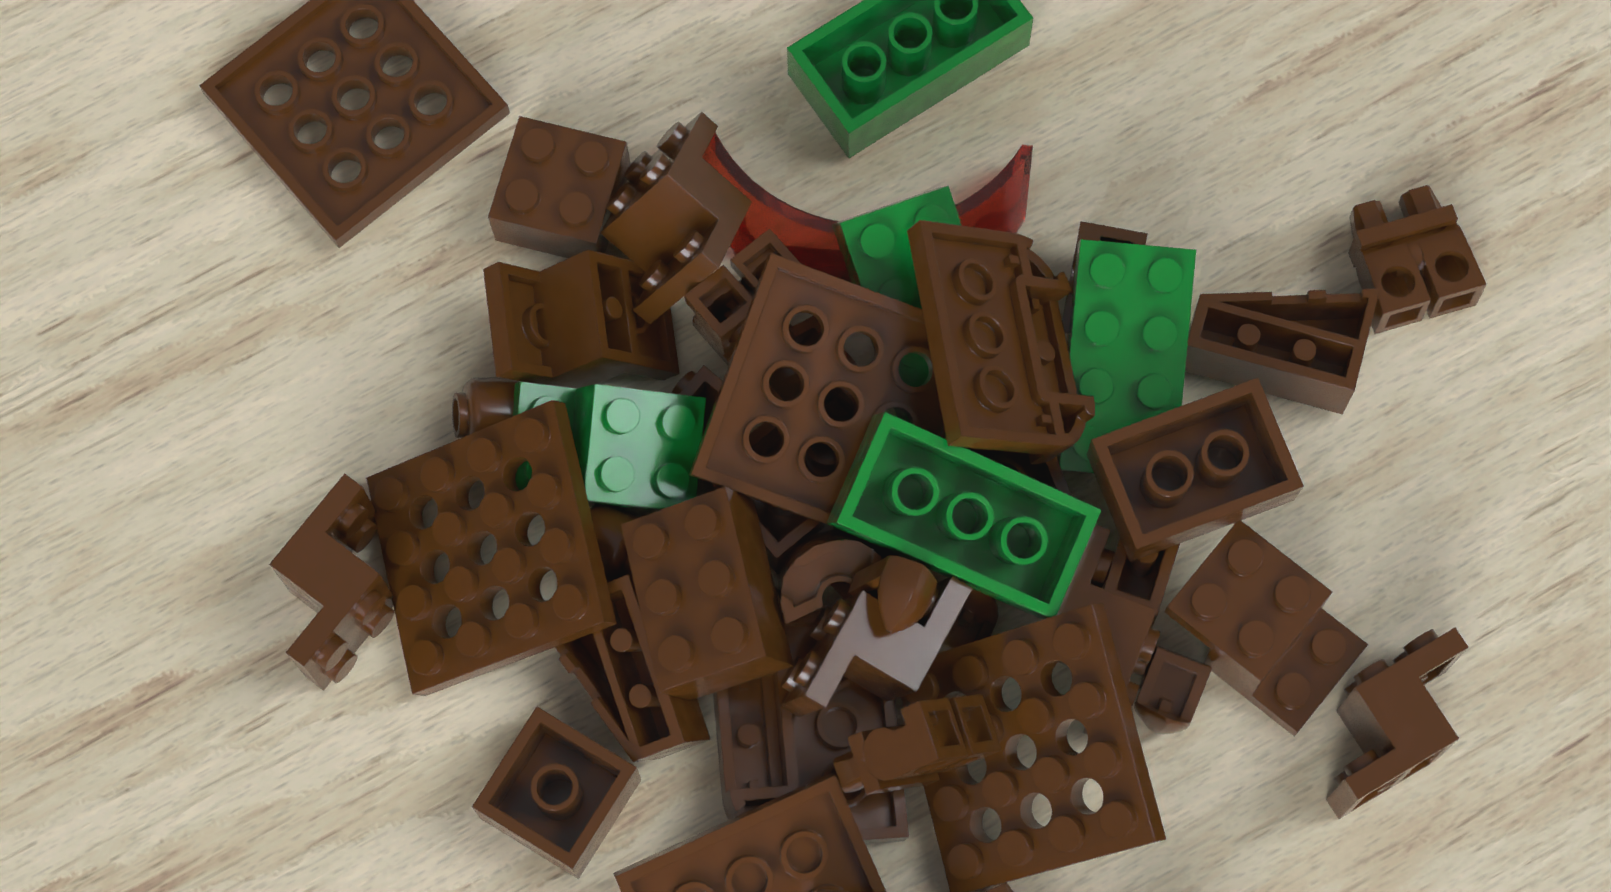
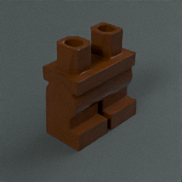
M1429 185L1411 189L1401 195L1398 203L1404 218L1388 222L1381 202L1376 200L1358 204L1351 211L1349 219L1354 239L1348 252L1353 267H1356L1361 288H1380L1371 323L1374 334L1420 322L1426 311L1430 319L1476 306L1486 287L1485 279L1460 226L1456 223L1458 217L1453 205L1441 207Z
M768 229L730 259L731 268L741 278L739 281L722 265L684 295L686 304L696 314L693 316V326L727 365H729L728 360L733 354L768 255L774 253L800 263L771 229Z
M983 694L952 697L950 699L922 700L901 709L906 725L860 731L847 737L852 751L834 758L833 764L841 788L845 793L864 788L866 795L927 786L940 780L938 775L940 772L956 770L1002 750Z

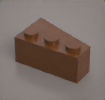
M1380 288L1362 289L1360 293L1327 294L1326 290H1309L1306 295L1272 296V292L1200 294L1189 327L1185 372L1232 385H1239L1259 378L1265 394L1343 415L1355 391Z
M632 574L608 582L607 585L617 624L555 647L561 655L559 661L569 674H575L593 699L591 705L633 762L661 759L711 740L698 699L686 701L658 691Z

